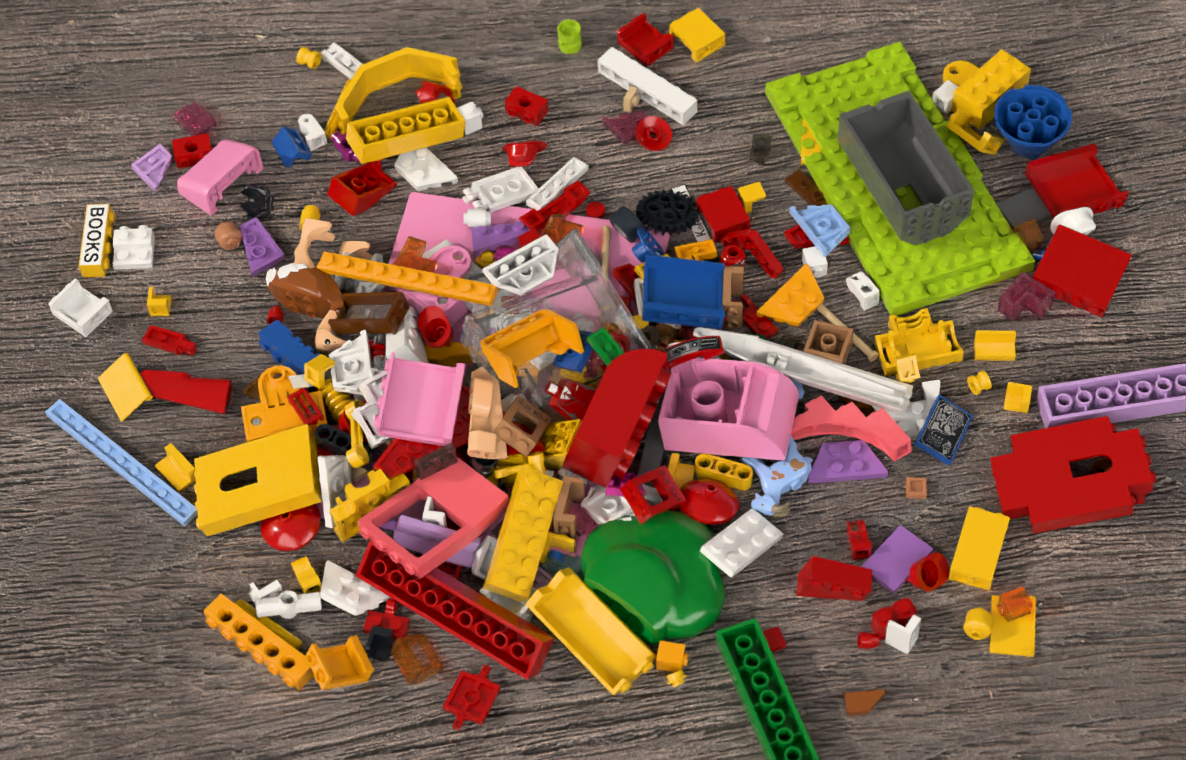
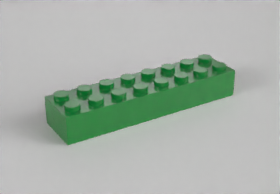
M754 618L716 631V645L766 760H819L757 619Z

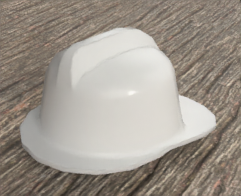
M1088 207L1062 212L1052 220L1050 225L1053 234L1059 224L1084 235H1088L1092 230L1096 229V225L1093 222V211Z

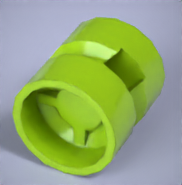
M575 20L562 21L557 27L559 49L565 54L577 53L582 47L581 26Z

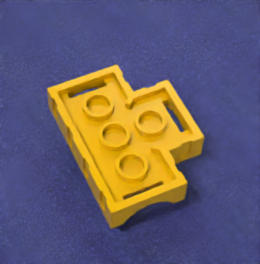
M927 308L921 309L918 313L909 317L889 316L888 326L891 331L875 336L874 345L879 353L878 357L885 377L897 374L894 358L912 353L916 355L919 370L963 361L964 351L957 342L953 321L943 322V320H940L939 323L933 324ZM884 348L886 350L889 362H887L884 357L882 350Z
M381 469L376 472L372 470L367 473L370 480L368 486L355 488L351 483L345 485L344 490L347 500L342 502L339 497L335 498L338 505L329 510L336 525L333 527L334 531L342 543L352 536L359 534V519L410 485V481L405 474L389 480Z

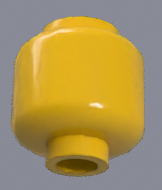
M984 608L971 609L965 617L964 632L975 640L987 638L992 630L993 617Z

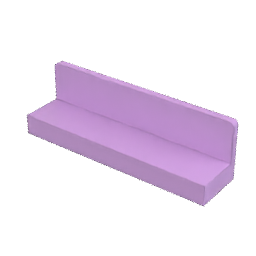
M401 515L395 524L393 540L407 551L424 555L454 534L456 530ZM480 537L447 559L446 562L470 568L472 566L473 554L480 544Z

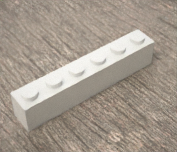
M611 47L598 59L599 73L626 90L630 86L637 87L640 99L678 123L684 125L697 113V100L695 97L683 92L678 86L667 82L665 78L659 77L649 68L643 67L636 60L624 55L623 52Z

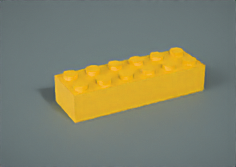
M450 97L348 122L346 140L361 164L463 138L466 121Z
M524 467L517 473L483 589L521 603L529 598L563 484L562 480Z

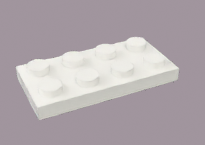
M752 508L705 543L700 552L732 578L782 538L783 533Z

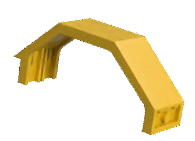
M406 47L360 65L335 105L339 131L342 134L347 133V123L352 121L370 93L410 77L441 82L450 88L454 99L460 98L462 84L460 82L461 74L458 69L457 58Z

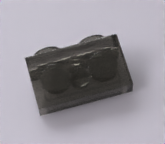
M450 443L415 460L416 468H414V471L419 479L422 480L457 463L456 448Z

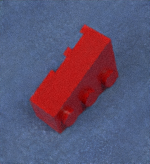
M812 556L798 573L796 596L864 601L871 593L872 569Z

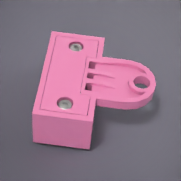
M451 245L439 249L425 262H422L409 252L395 265L464 279L470 272L472 264L470 254L464 248ZM457 255L463 256L461 260L454 259ZM387 285L384 287L385 292H403L410 307H413L417 312V317L425 308L437 306L444 311L450 325L453 326L468 313L466 301Z

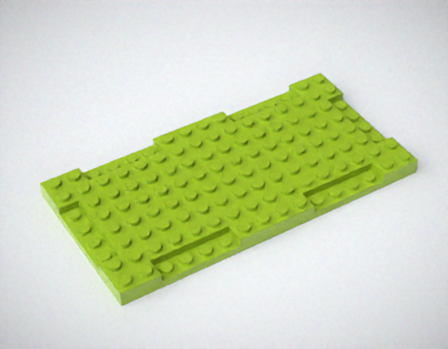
M901 42L868 51L864 58L806 76H801L800 73L765 84V94L800 156L802 145L805 149H811L814 146V142L811 139H805L802 143V135L806 133V128L802 126L803 119L821 148L820 154L815 152L811 156H804L805 165L819 190L823 192V197L827 204L833 205L849 225L850 234L847 236L849 237V243L870 280L879 290V296L890 315L898 316L1033 271L1034 258L1023 243L1018 232H1013L982 182L983 175L959 136L946 127L949 121L944 120L916 74V66ZM906 91H910L975 190L970 215L960 225L944 237H938L918 245H913L899 239L837 140L840 114L868 104L875 106L880 100ZM910 186L894 191L906 211L922 206Z

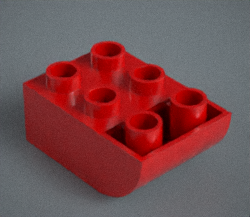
M636 349L618 356L608 365L561 468L605 488L612 475L621 479L624 478L638 450L643 434L656 410V405L671 377L672 372L662 368L668 356L667 353L653 349Z

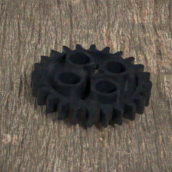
M663 189L662 193H659L655 190L654 195L648 193V197L642 196V200L638 201L636 216L644 227H647V231L653 229L654 234L660 231L662 235L666 232L670 236H672V232H676L679 235L680 230L687 232V228L692 229V225H696L698 207L696 202H692V197L687 198V194L680 195V191L673 193L670 190L669 193H666Z

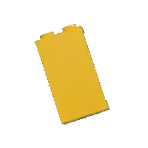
M969 506L948 580L990 591L1010 517L1002 513H992L979 507Z

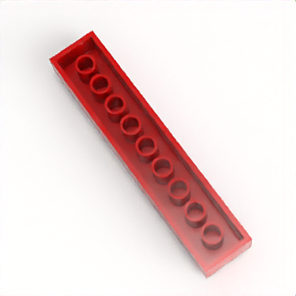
M372 540L369 541L356 577L526 680L539 675L553 643V636L437 567L421 579L414 574L410 575L401 563H395L384 550L380 551Z

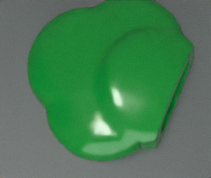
M667 510L651 517L643 524L639 522L636 516H622L604 524H599L591 531L583 545L581 570L584 583L645 643L655 644L664 640L686 639L705 632L719 619L725 600V589L721 577L722 570L700 552L702 546L716 535L704 523L690 518L683 512ZM631 517V520H629V521L619 520V519Z

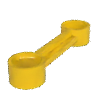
M358 399L353 400L344 408L347 417L351 420V449L346 452V457L350 465L356 469L369 462V455L363 447L362 427L351 415L354 409L364 406Z

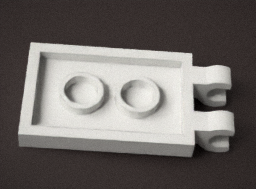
M516 167L472 182L471 188L463 190L466 196L462 197V199L468 204L478 197L480 200L472 203L475 209H487L494 212L527 200L539 188L522 167Z

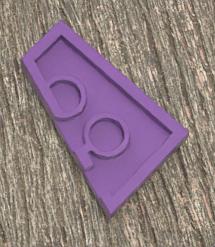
M257 217L240 225L252 277L286 259L285 254Z
M522 222L471 228L474 257L480 256V252L488 249L490 252L495 251L497 246L504 244L510 246L518 243V236L528 232L529 229Z

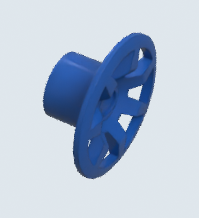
M641 227L637 229L641 241L632 247V252L641 263H645L646 255H665L659 243L648 231Z

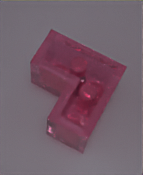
M1022 272L1000 296L997 311L1013 321L1024 309L1042 318L1053 306L1055 291Z

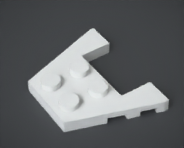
M940 380L922 382L921 387L925 400L910 402L905 415L885 410L911 441L916 440L935 398L939 395ZM872 406L875 411L882 409L879 407Z

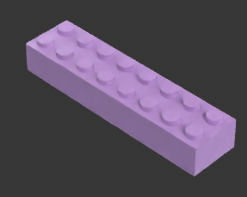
M1186 363L1040 386L1036 401L1044 427L1049 428L1109 416L1110 423L1184 412L1186 411Z

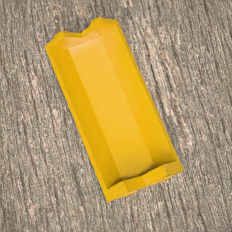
M570 567L560 570L547 586L537 589L525 604L612 695L620 692L625 693L632 686L631 683L643 673L647 674L654 667L653 661L657 656Z

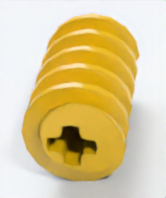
M332 378L325 380V385L318 388V391H321L325 404L332 413L335 422L338 423L339 417L344 411V406L353 400L350 399L349 393L335 391Z

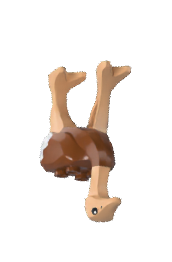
M306 218L302 227L300 243L294 251V263L267 271L266 283L273 297L290 312L301 313L311 318L323 319L316 332L315 345L317 351L321 354H330L347 342L335 336L333 329L328 323L329 319H339L336 309L343 308L345 311V301L342 298V293L337 283L329 274L318 270L309 257V248L312 241H334L335 235L328 232L332 226L330 222ZM345 241L342 243L338 253L348 252L353 254L355 258L366 260L373 257V255L366 252L370 248V243L364 241Z

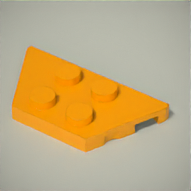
M806 263L757 311L756 315L761 318L762 316L771 317L776 322H785L791 326L799 327L824 302V296L809 265Z

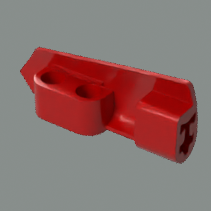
M144 370L140 373L150 394L155 398L220 414H225L226 406H229L232 394L231 379L191 377L188 373Z

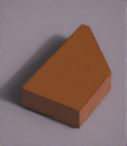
M885 690L844 693L847 716L869 714L877 702L884 697Z

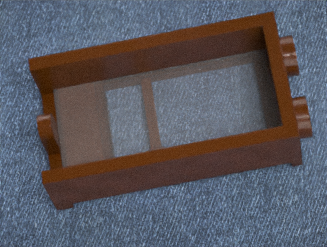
M403 292L343 293L342 298L348 305V309L345 312L343 308H337L336 314L339 319H329L328 323L336 336H341L342 333L360 334L359 332L362 330H366L367 334L392 333L396 335L409 310L410 304Z

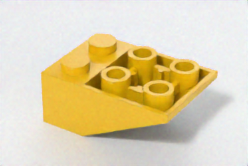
M581 419L554 422L547 425L541 436L546 447L543 451L545 457L543 462L547 470L561 469L582 422Z

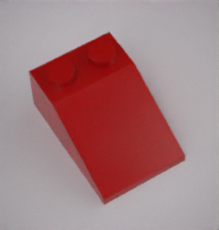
M370 162L333 176L327 195L349 214L355 216L367 211L395 188L397 183Z

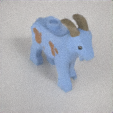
M792 435L790 436L785 461L779 460L768 467L761 458H742V463L750 466L759 476L764 492L763 496L755 493L756 499L751 502V507L765 515L778 518L788 515L790 512V502L779 505L781 495L790 490H798L807 481L812 471V459L810 457H803L798 452L797 444L793 440Z

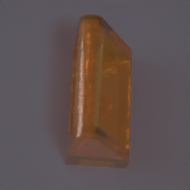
M425 634L398 638L390 651L409 685L417 684L444 669ZM420 643L432 665L422 667L411 647Z

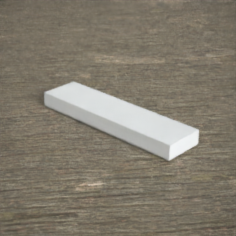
M573 157L526 200V205L538 211L563 194V189L576 182L589 170L588 165Z

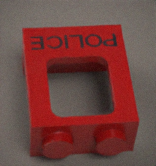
M665 465L629 480L620 488L624 498L641 524L667 510H676L686 501ZM649 481L653 483L663 502L654 506L648 504L639 489L640 485Z

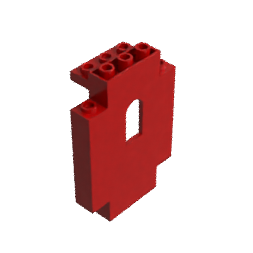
M1109 416L1010 435L1013 453L990 458L991 470L1002 514L1010 517V519L1029 516L1033 534L1132 515L1133 506L1145 503V495L1153 491V483H1156L1154 470L1150 471L1149 465H1151L1150 455L1145 453L1144 450L1146 447L1144 435L1140 436L1138 428L1116 432L1115 424L1110 423ZM1099 456L1108 457L1112 461V467L1106 472L1073 478L1069 462Z

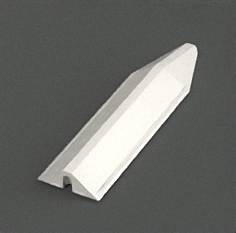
M703 327L694 329L693 335L697 338L720 336L724 353L735 360L756 362L770 366L782 372L792 381L875 407L884 408L901 415H905L907 407H909L912 385L760 339L759 336Z

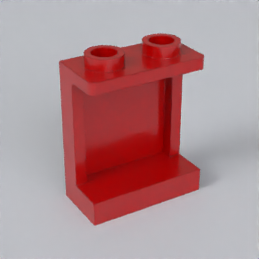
M645 13L636 16L631 22L620 27L617 31L618 44L645 67H648L674 49V36L669 32L665 35L661 34L647 22V15Z
M732 186L721 188L696 198L698 212H702L712 230L714 243L721 241V238L727 232L750 229V218Z

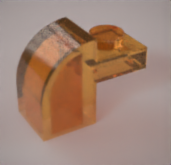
M554 214L549 217L541 232V237L547 234L554 244L562 241H578L584 231V226L567 221L563 214Z

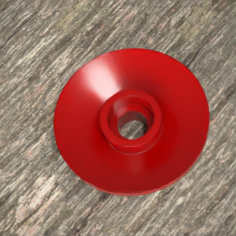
M644 117L636 126V138L639 144L647 150L661 151L671 142V128L660 117Z

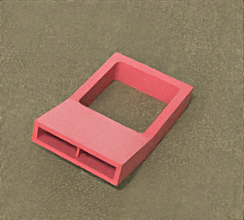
M452 452L444 454L414 483L359 519V533L366 540H372L380 551L384 550L395 563H401L410 575L414 574L421 579L477 539L507 510L509 497ZM429 496L432 497L434 507L438 511L444 512L445 516L461 529L417 558L380 530L379 527L421 499L426 501Z

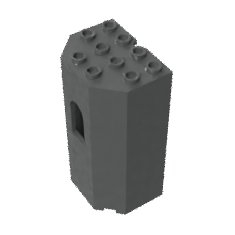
M910 91L880 100L875 106L868 104L840 114L837 140L900 240L918 245L938 237H944L970 215L975 190ZM910 186L922 206L906 211L895 194V190Z

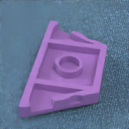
M863 440L823 443L809 474L808 483L887 478L888 471Z

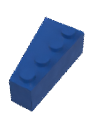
M275 320L258 332L261 348L264 351L268 350L276 363L280 362L283 366L291 368L296 375L305 374L304 364L320 355L319 353L315 355L313 348L309 345L305 347L302 339L298 336L294 338L291 330L278 320ZM315 386L305 388L308 392H310L315 388Z

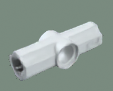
M283 591L279 597L255 599L257 617L280 615L285 619L295 617L297 613L321 610L320 593L296 594L293 591Z

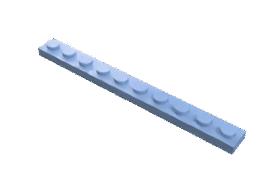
M59 399L45 411L48 418L184 527L198 515L194 505L62 400Z

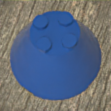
M1024 85V88L1017 90L1013 88L1007 91L998 100L994 113L995 123L1010 146V151L1030 160H1036L1062 139L1069 131L1072 122V112L1069 110L1066 100L1054 90L1038 85Z

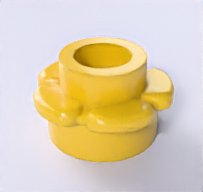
M683 670L666 676L668 679L667 684L672 683L673 687L685 683L684 678L687 675H684Z

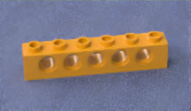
M220 594L204 610L205 622L212 629H219L224 638L229 641L232 639L241 651H248L257 663H264L268 666L267 669L273 675H280L289 687L292 688L294 686L300 691L314 676L311 666L306 661V656L223 594ZM232 618L230 621L224 622V620ZM262 641L261 644L254 645L256 642ZM273 653H278V655L274 657L270 656ZM288 665H294L292 668H286Z

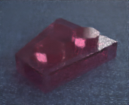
M642 110L630 114H619V118L608 120V117H604L602 124L626 145L636 138V126L647 115Z

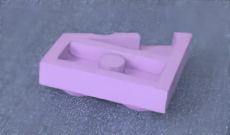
M159 144L132 163L131 168L155 192L173 158Z

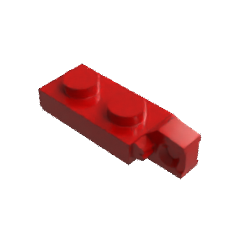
M154 325L149 326L142 338L144 345L179 355L185 353L194 356L198 350L196 344L190 342V339L186 338L184 334Z

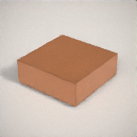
M906 477L905 498L926 499L927 478Z

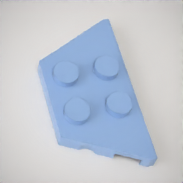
M833 205L807 206V209L796 210V206L789 207L792 217L823 257H826L850 234L849 225Z

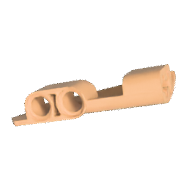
M481 367L471 373L468 413L471 416L467 454L471 457L483 459H506V442L499 438L497 434L492 433L503 418L499 380Z

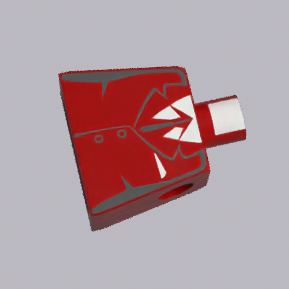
M560 379L558 385L549 381L545 386L544 392L552 396L549 406L569 421L583 420L597 389L569 379Z

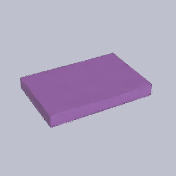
M900 525L861 567L872 569V579L895 594L906 582V578L909 577L911 565L933 553V548Z

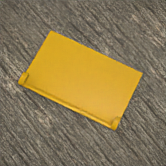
M124 353L98 377L101 386L122 422L144 401H150L153 398L129 353Z
M992 595L991 615L993 617V626L990 633V653L1034 656L1036 597L1019 598Z

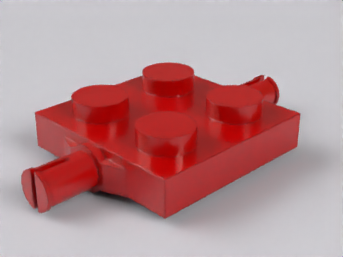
M484 664L479 674H470L461 670L443 705V710L457 716L452 725L453 729L460 731L465 720L480 725L484 724L501 690L500 685L487 679L492 669L489 665Z

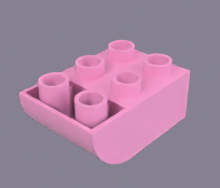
M695 358L671 368L670 372L672 374L667 383L658 419L664 450L786 460L799 398L795 384L786 375L764 364L722 359L705 360V358Z

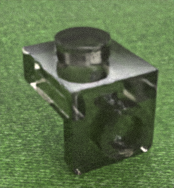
M753 134L750 161H755L756 163L769 162L771 135Z

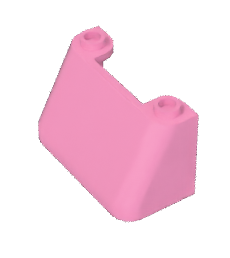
M229 139L220 141L213 150L178 179L177 187L179 194L212 216L218 210L215 206L217 200L221 201L223 199L221 192L242 173L250 174L253 171L258 174L263 169L260 152L249 144Z

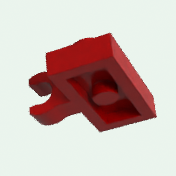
M388 598L385 613L368 611L363 631L370 634L372 626L393 629L395 639L405 641L410 619L395 616L398 608L397 601Z

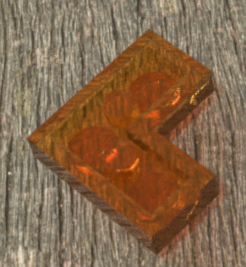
M408 236L394 265L434 273L437 268V261L422 257L427 247V241Z

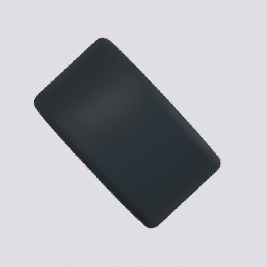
M621 206L609 217L612 226L630 243L639 238L638 228L645 229L638 217L625 206Z

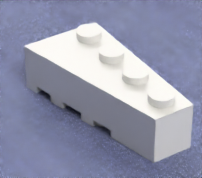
M409 307L396 335L386 333L387 359H390L391 353L395 352V358L428 363L423 338L417 325L418 315L413 307Z

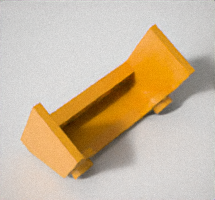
M549 309L536 311L480 341L482 351L499 379L514 388L519 387L516 378L519 374L517 367L541 354L550 351L561 355L570 348L580 354L584 353L577 324Z

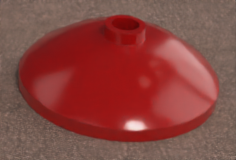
M698 478L690 480L680 487L686 499L679 506L684 514L698 522L721 524L730 521L737 514L739 507L737 495L730 487L718 480Z
M316 504L273 516L261 520V534L266 543L276 550L285 552L298 550L309 544L317 535L321 525V514Z

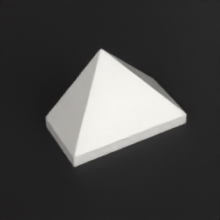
M488 535L475 550L472 561L473 575L484 580L486 579L497 539Z

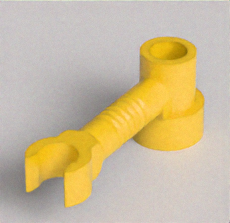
M543 451L527 455L529 462L527 464L498 467L497 470H493L495 478L517 474L524 467L543 474L546 473Z

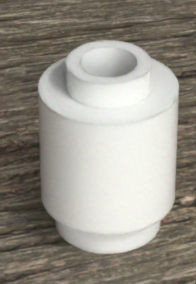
M467 209V213H464V224H467L468 228L491 226V211H486V209Z

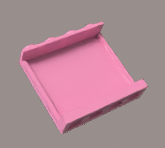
M392 352L391 358L386 359L385 371H388L387 378L383 377L381 390H384L383 397L379 396L377 408L380 409V413L375 415L373 427L377 428V435L451 447L465 374V364L457 363L456 368L423 363L395 358V352Z

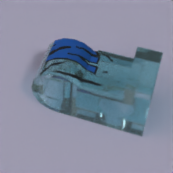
M550 550L543 563V568L547 572L556 575L560 570L570 567L579 578L582 576L581 556L564 555L557 550Z

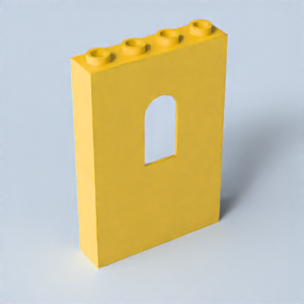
M308 424L194 459L195 472L193 474L196 478L194 490L197 495L195 507L198 512L196 524L198 529L202 530L207 537L322 502L316 436ZM257 467V483L231 491H222L220 489V483L224 477Z

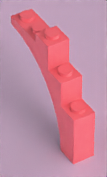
M822 395L805 404V412L794 418L791 431L793 440L823 434L858 438L879 448L894 462L912 452L911 439L884 408L872 412L869 416L865 417L857 406L850 402L835 411Z

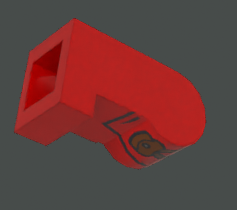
M864 519L847 521V535L852 560L869 558L872 546L866 532Z

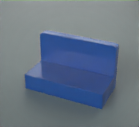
M283 126L272 140V144L285 167H290L296 158L309 160L312 156L297 129Z

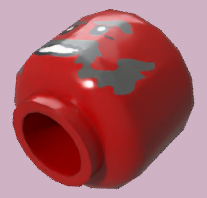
M738 245L726 246L721 252V263H725V266L745 267L746 253Z

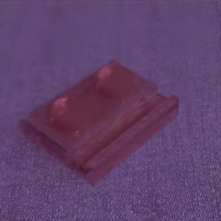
M196 101L173 114L174 120L191 136L206 134L213 126L217 127L216 121Z

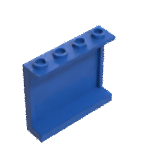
M646 255L643 273L642 321L721 330L725 317V310H723V270L725 263Z

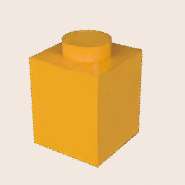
M660 641L656 658V669L669 672L683 670V666H687L689 653H685V645Z

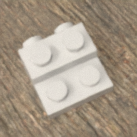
M141 225L138 229L122 226L119 230H114V270L153 268L155 235L152 228Z

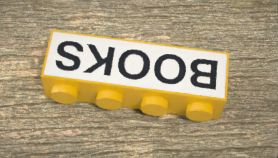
M87 204L79 259V269L82 277H106V269L110 267L108 254L112 251L110 238H113L112 223H115V212L111 210L110 204Z

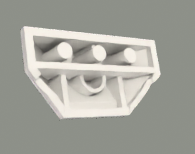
M546 234L483 268L482 272L494 286L522 296L553 278L558 247Z

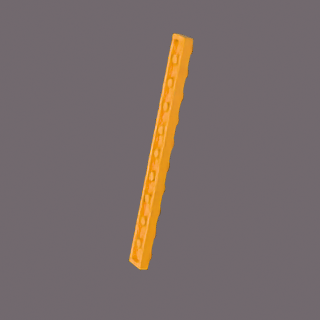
M325 251L316 267L327 274L487 306L493 305L499 288L493 284Z

